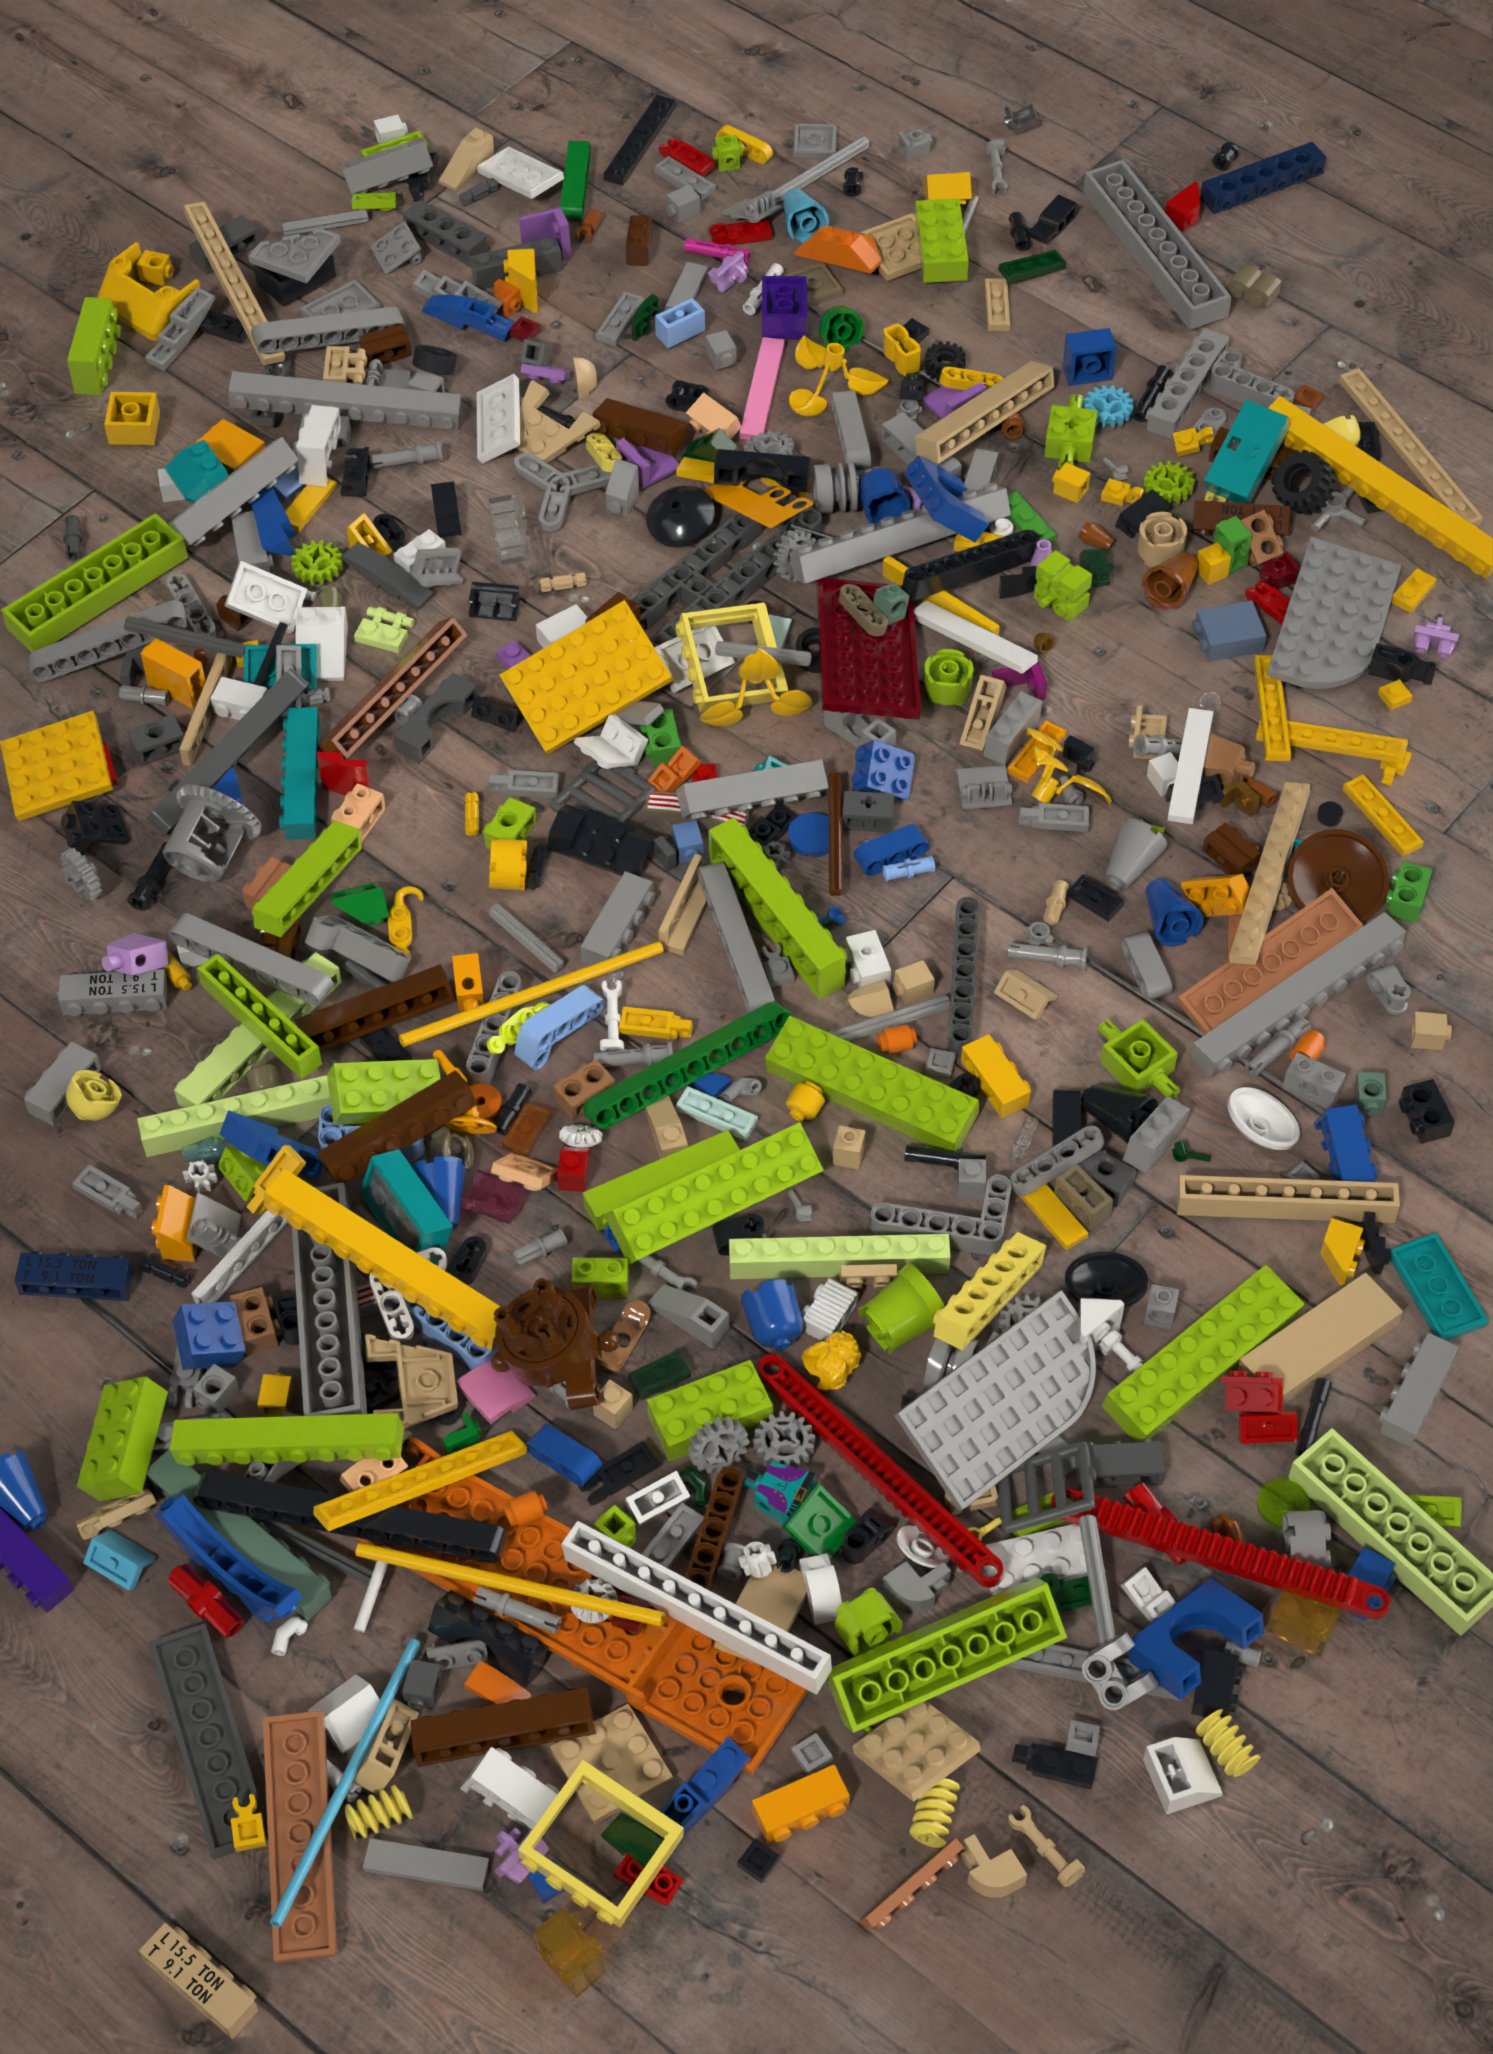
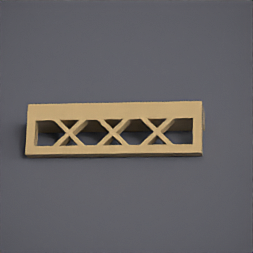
M694 854L658 931L659 941L663 946V950L682 956L708 904L698 877V867H702V855Z

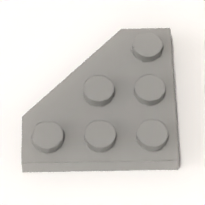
M324 229L312 230L313 234L301 237L300 234L282 237V241L269 243V240L260 242L248 256L249 263L307 284L340 244V235Z

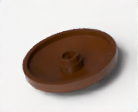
M1331 829L1311 835L1297 847L1288 863L1286 885L1289 896L1299 911L1333 888L1363 924L1372 918L1383 905L1389 889V872L1382 854L1369 840L1351 831Z

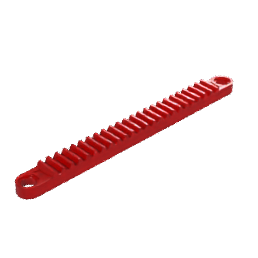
M766 1355L759 1360L757 1366L758 1376L761 1382L777 1396V1399L779 1401L782 1400L785 1407L790 1408L799 1418L804 1417L805 1423L812 1426L816 1436H820L825 1444L828 1443L833 1451H837L841 1459L844 1458L849 1466H853L856 1473L859 1472L864 1480L869 1481L872 1488L875 1487L880 1495L883 1494L888 1503L891 1502L896 1510L899 1509L903 1517H907L912 1525L915 1524L919 1532L925 1533L928 1540L931 1539L936 1547H940L944 1555L947 1554L952 1562H956L960 1570H964L983 1587L992 1588L1001 1583L1004 1576L1002 1561L797 1371L778 1355ZM768 1365H776L779 1371L774 1375H769L764 1372V1369ZM985 1566H993L996 1568L997 1574L993 1577H986L981 1573V1569Z
M1065 1488L1066 1498L1071 1499L1073 1502L1083 1500L1082 1492ZM1054 1493L1051 1497L1052 1509L1056 1508ZM1094 1494L1095 1507L1093 1509L1061 1518V1520L1079 1525L1080 1517L1093 1515L1096 1517L1099 1532L1370 1619H1381L1387 1615L1390 1609L1391 1599L1385 1589L1360 1581L1356 1576L1348 1577L1343 1572L1335 1573L1331 1568L1326 1570L1321 1565L1313 1566L1309 1561L1301 1562L1296 1557L1291 1559L1286 1554L1278 1555L1274 1550L1266 1551L1264 1547L1256 1548L1252 1543L1244 1544L1239 1539L1234 1541L1230 1536L1222 1537L1217 1532L1212 1534L1205 1528L1200 1530L1195 1525L1187 1526L1183 1521L1178 1523L1173 1518L1165 1519L1161 1514L1156 1516L1151 1511L1143 1512L1139 1507L1134 1509L1129 1504L1121 1505L1118 1501L1112 1502L1107 1497L1099 1498ZM1375 1596L1381 1598L1384 1605L1379 1609H1372L1367 1605L1366 1601L1370 1597Z

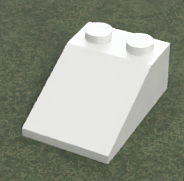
M297 607L296 644H317V681H344L348 637L346 608Z

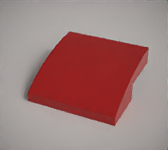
M317 752L322 787L344 796L349 791H352L357 783L371 789L366 760H343L342 752Z

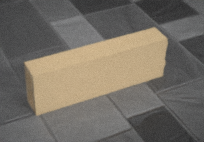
M1365 1272L1243 1356L1239 1361L1237 1371H1246V1377H1256V1372H1273V1378H1283V1406L1315 1384L1317 1378H1324L1398 1326L1403 1311Z

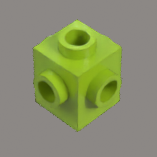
M737 136L715 137L712 157L717 162L719 172L740 169V157L743 156L742 143H738Z
M616 1505L611 1507L606 1513H603L594 1523V1530L628 1548H631L636 1540L635 1521L629 1514L623 1513Z

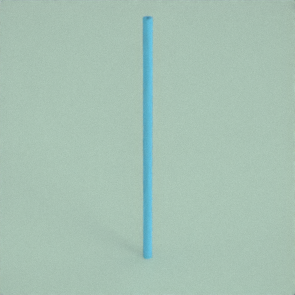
M409 1640L270 1920L273 1926L278 1928L282 1926L409 1669L411 1659H414L421 1645L418 1640Z

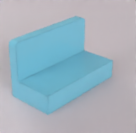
M109 1530L92 1538L83 1563L130 1591L136 1588L142 1569L154 1563L156 1556L118 1533Z

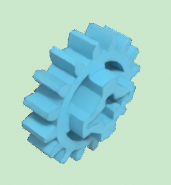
M1102 385L1101 390L1094 387L1093 392L1087 393V397L1084 398L1083 407L1084 409L1097 410L1096 425L1102 423V427L1105 428L1107 424H1110L1114 428L1115 423L1122 426L1124 420L1129 421L1130 415L1133 413V399L1129 398V393L1123 394V388L1115 390L1114 385H1112L1110 389H1107L1105 385Z

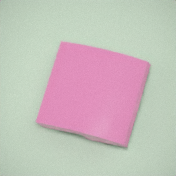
M491 1361L476 1367L455 1381L456 1387L490 1425L511 1410L515 1413L535 1398L532 1390L518 1381L510 1369L506 1372H497L492 1368Z

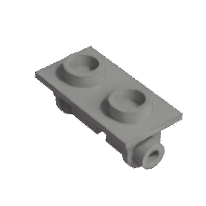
M473 1637L459 1638L458 1644L452 1645L446 1641L431 1642L432 1646L426 1647L428 1662L439 1664L441 1671L478 1664L479 1660L484 1663L489 1662L486 1644Z

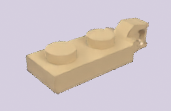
M145 1486L141 1494L119 1498L94 1510L95 1513L75 1523L83 1540L97 1536L99 1531L106 1526L114 1527L121 1524L125 1517L134 1513L139 1515L147 1512L156 1501L150 1489Z

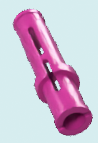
M686 238L684 243V252L725 259L727 256L732 257L739 251L744 253L745 264H748L750 260V249L732 247L731 244L720 245Z

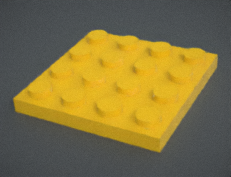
M93 710L0 741L14 813L18 822L70 805L72 800L82 801L113 790L98 721Z

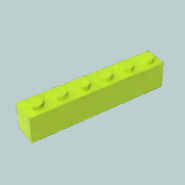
M335 820L328 828H325L318 839L309 845L305 853L296 859L292 867L282 874L273 887L269 888L265 896L255 903L252 908L254 927L282 937L362 849L360 829Z
M218 953L197 968L201 986L299 1078L304 1079L322 1065L319 1047Z
M726 1130L583 1192L584 1208L597 1231L608 1227L609 1224L605 1215L738 1152L740 1149L730 1132Z

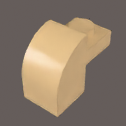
M975 1834L964 1839V1848L962 1849L961 1856L967 1868H973V1870L969 1871L968 1884L977 1893L990 1898L1007 1896L1026 1885L1027 1874L1012 1849L990 1860Z

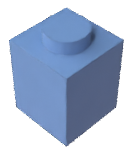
M697 820L672 825V838L678 853L679 863L691 862L694 854L702 855V859H704V845Z

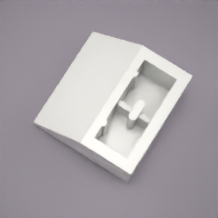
M1173 1737L1146 1746L1143 1761L1166 1815L1223 1796L1199 1739Z

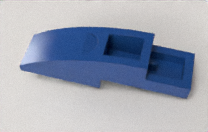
M432 295L422 308V312L462 330L465 325H468L503 342L510 334L509 329L514 325V322L495 314V306L464 296Z
M228 1110L220 1135L230 1144L266 1166L271 1163L284 1145H290L306 1162L299 1173L318 1180L323 1167L316 1153L320 1150L278 1135V1128Z
M727 1737L688 1783L683 1782L659 1811L682 1826L684 1834L687 1833L735 1784L733 1780L752 1758L731 1738ZM645 1826L647 1829L652 1831L655 1835H657L660 1839L664 1841L663 1837H661L659 1834Z

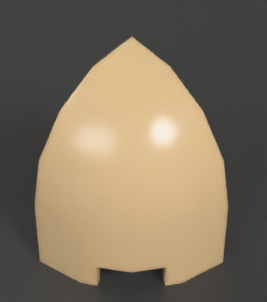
M573 358L574 382L578 399L581 400L587 398L589 392L597 388L596 369L589 360Z
M885 980L862 986L848 996L851 1007L864 1016L874 1017L894 1011Z

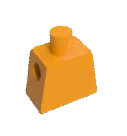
M478 953L452 956L459 1011H466L483 1005L484 998Z

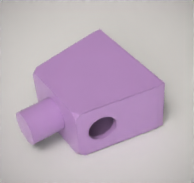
M132 933L109 943L106 947L107 956L102 958V966L107 972L114 970L128 975H136L169 966L166 941L137 933Z

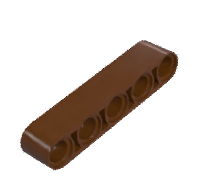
M725 1467L717 1475L685 1574L686 1579L694 1583L703 1584V1588L711 1592L718 1573L717 1568L720 1566L724 1554L723 1548L728 1541L743 1494V1476L735 1467ZM727 1482H733L736 1484L733 1487L724 1486V1484ZM719 1507H725L728 1509L726 1512L716 1511V1509ZM717 1532L720 1536L711 1538L708 1534ZM705 1557L712 1559L709 1563H702L699 1560Z

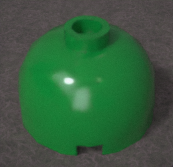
M843 305L834 306L826 310L821 316L818 324V333L821 341L826 346L830 343H838L844 347V352H848L851 350L849 347L861 341L864 333V323L859 314L853 309Z

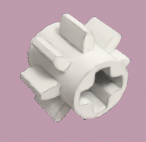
M203 1159L194 1163L190 1162L188 1171H183L187 1190L193 1188L196 1193L210 1192L212 1183L218 1182L214 1165L210 1164L207 1166Z
M752 1542L743 1548L744 1555L739 1556L738 1559L741 1568H744L746 1576L751 1574L755 1578H762L772 1572L770 1564L777 1563V1560L769 1544L764 1545L761 1542Z

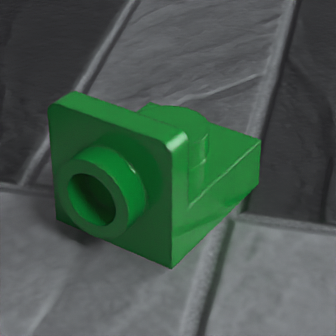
M467 1412L461 1414L464 1429L454 1430L447 1437L442 1438L446 1455L480 1443L481 1428L476 1419L471 1421Z

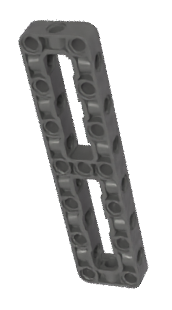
M770 486L759 495H763L778 486ZM773 491L770 497H780L784 494V491ZM790 493L775 503L785 506L798 498ZM799 501L794 503L792 508H803L807 503ZM810 506L781 522L784 525L781 529L714 584L707 577L714 575L731 560L734 554L740 549L744 550L767 528L739 512L733 515L632 599L639 605V624L643 630H648L677 602H683L688 606L649 638L654 648L677 637L675 627L682 613L735 607L744 603L778 574L776 570L779 566L773 563L777 560V556L773 554L779 550L776 544L783 542L781 536H788L786 531L788 523L821 532V513Z

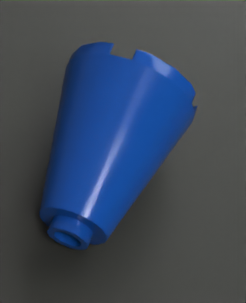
M1159 878L1151 881L1147 885L1145 893L1155 937L1164 946L1174 947L1187 943L1186 939L1191 935L1194 937L1198 935L1203 927L1204 918L1201 911L1166 879Z
M451 1156L434 1157V1162L427 1164L425 1159L420 1160L412 1168L452 1224V1233L453 1229L458 1227L466 1163H462L460 1158Z
M15 1449L18 1454L11 1456L7 1452L0 1456V1509L24 1530L31 1529L35 1531L47 1522L45 1518L48 1515V1511L26 1454L22 1449Z

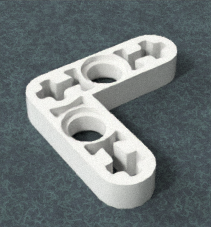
M434 1247L418 1252L419 1255L430 1261L431 1257H435L436 1260H439L438 1267L443 1270L446 1269L447 1258L443 1250ZM370 1274V1287L391 1339L400 1341V1343H406L413 1337L414 1326L402 1294L394 1288H388V1291L384 1293L381 1283L377 1282L378 1278ZM396 1299L400 1305L396 1310L389 1311L384 1307L386 1300ZM399 1316L402 1326L407 1327L405 1334L396 1331L397 1323L395 1318Z

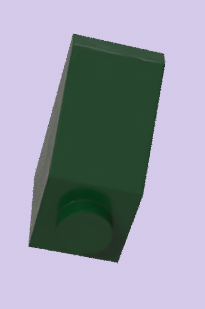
M718 428L691 441L682 458L688 457L715 462L718 449L737 450L738 447L721 428Z

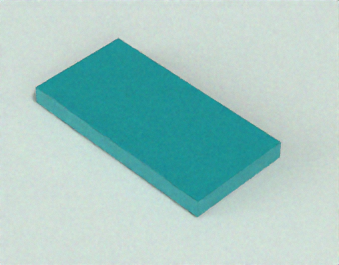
M1437 1233L1390 1249V1262L1433 1335L1448 1341L1488 1326L1489 1319Z

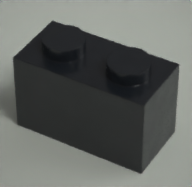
M1207 1648L1203 1649L1200 1661L1201 1684L1195 1688L1191 1714L1208 1717L1215 1711L1222 1709L1223 1712L1220 1717L1223 1718L1228 1716L1229 1712L1235 1713L1238 1695L1233 1694L1234 1684L1240 1685L1243 1670L1242 1667H1237L1238 1655Z

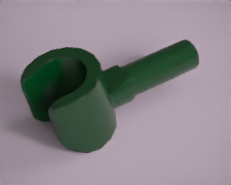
M1179 1141L1174 1144L1175 1148L1172 1149L1175 1161L1184 1162L1188 1159H1196L1210 1162V1155L1188 1151L1185 1142Z

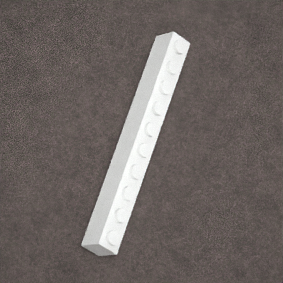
M579 1521L576 1522L562 1542L566 1561L607 1583L610 1582L611 1585L643 1602L649 1603L650 1606L659 1611L665 1612V1614L816 1695L832 1671L830 1654Z

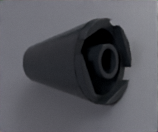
M1096 1085L1085 1089L1081 1096L1083 1109L1127 1144L1134 1132L1158 1107L1157 1100L1153 1099L1150 1095Z

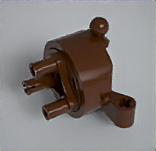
M540 1278L534 1283V1289L519 1295L507 1307L503 1306L495 1310L494 1320L497 1323L495 1342L498 1351L491 1357V1366L494 1370L506 1372L510 1369L518 1381L530 1387L546 1386L549 1388L566 1381V1397L571 1410L600 1405L601 1396L595 1374V1359H598L600 1350L605 1352L615 1351L619 1347L620 1338L612 1330H606L599 1335L593 1320L595 1309L598 1306L597 1294L593 1284L563 1289L553 1287L548 1279Z

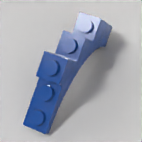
M171 1495L153 1512V1515L194 1564L205 1566L227 1593L236 1594L257 1620L272 1622L277 1618L289 1616L297 1609V1603L303 1598L295 1588L275 1580L246 1559L202 1517L184 1495Z

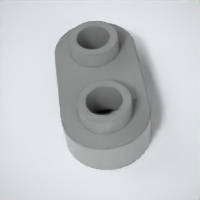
M1209 408L1202 414L1193 428L1195 427L1196 433H1198L1201 429L1212 426L1215 438L1219 427L1225 426L1226 413L1219 408Z

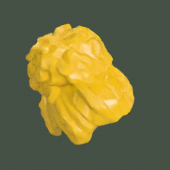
M843 1330L833 1333L824 1342L815 1343L804 1350L801 1355L809 1374L815 1375L821 1380L817 1385V1389L824 1391L838 1390L845 1386L847 1375H850L852 1370L859 1366L861 1353L854 1336Z

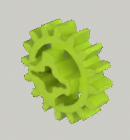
M1168 461L1167 465L1158 462V467L1151 465L1150 471H1146L1143 487H1146L1145 493L1153 489L1169 505H1171L1172 501H1175L1177 504H1180L1181 499L1187 501L1188 495L1193 494L1195 484L1193 472H1187V466L1179 467V462L1175 465H1172L1171 461Z
M311 540V545L308 546L303 543V549L296 548V555L291 556L292 570L295 572L296 578L302 579V583L310 580L311 585H314L316 581L323 585L324 580L327 579L329 582H332V576L338 577L339 570H343L342 553H339L338 547L333 548L332 542L324 545L323 540H320L319 544H315L314 540Z

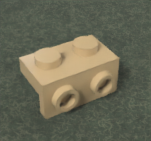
M1137 705V713L1132 714L1131 729H1135V732L1129 735V748H1133L1134 739L1139 734H1144L1147 737H1154L1155 735H1163L1165 737L1167 715L1142 714V706ZM1133 749V758H1156L1153 754H1146L1143 757H1139L1135 754Z

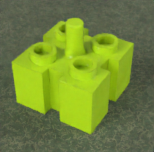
M1056 550L1037 565V584L1035 585L1034 598L1038 601L1041 608L1053 606L1054 612L1058 616L1071 622L1089 606L1090 593L1087 590L1091 588L1092 574L1079 565L1072 566L1070 559Z

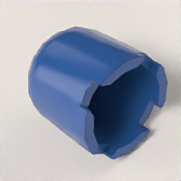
M876 468L867 472L859 482V499L869 523L878 524L885 517L896 518L901 516L902 512L910 510L909 497L895 472L890 469Z
M777 1279L760 1283L761 1289L752 1293L750 1289H747L741 1295V1303L754 1340L763 1347L775 1348V1350L789 1348L803 1330V1319L794 1283L792 1282L787 1285L785 1279Z

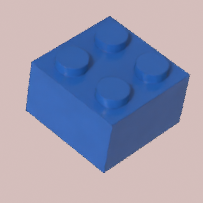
M1110 328L1065 335L1062 368L1069 386L1113 380L1116 344Z
M235 1301L182 1304L172 1320L183 1370L211 1368L213 1364L218 1367H235L246 1351Z

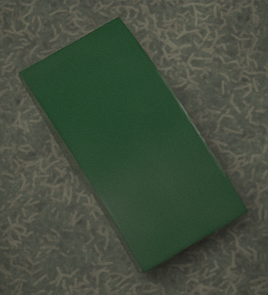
M651 294L638 307L631 322L633 341H637L651 330L650 321L654 320L655 315L659 314V297Z
M622 1812L601 1834V1837L621 1855L624 1856L627 1853L643 1868L646 1867L663 1842L652 1831Z

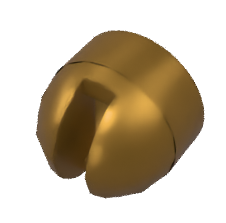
M1045 632L1038 633L1034 637V646L1041 653H1048L1054 647L1055 639L1050 634Z

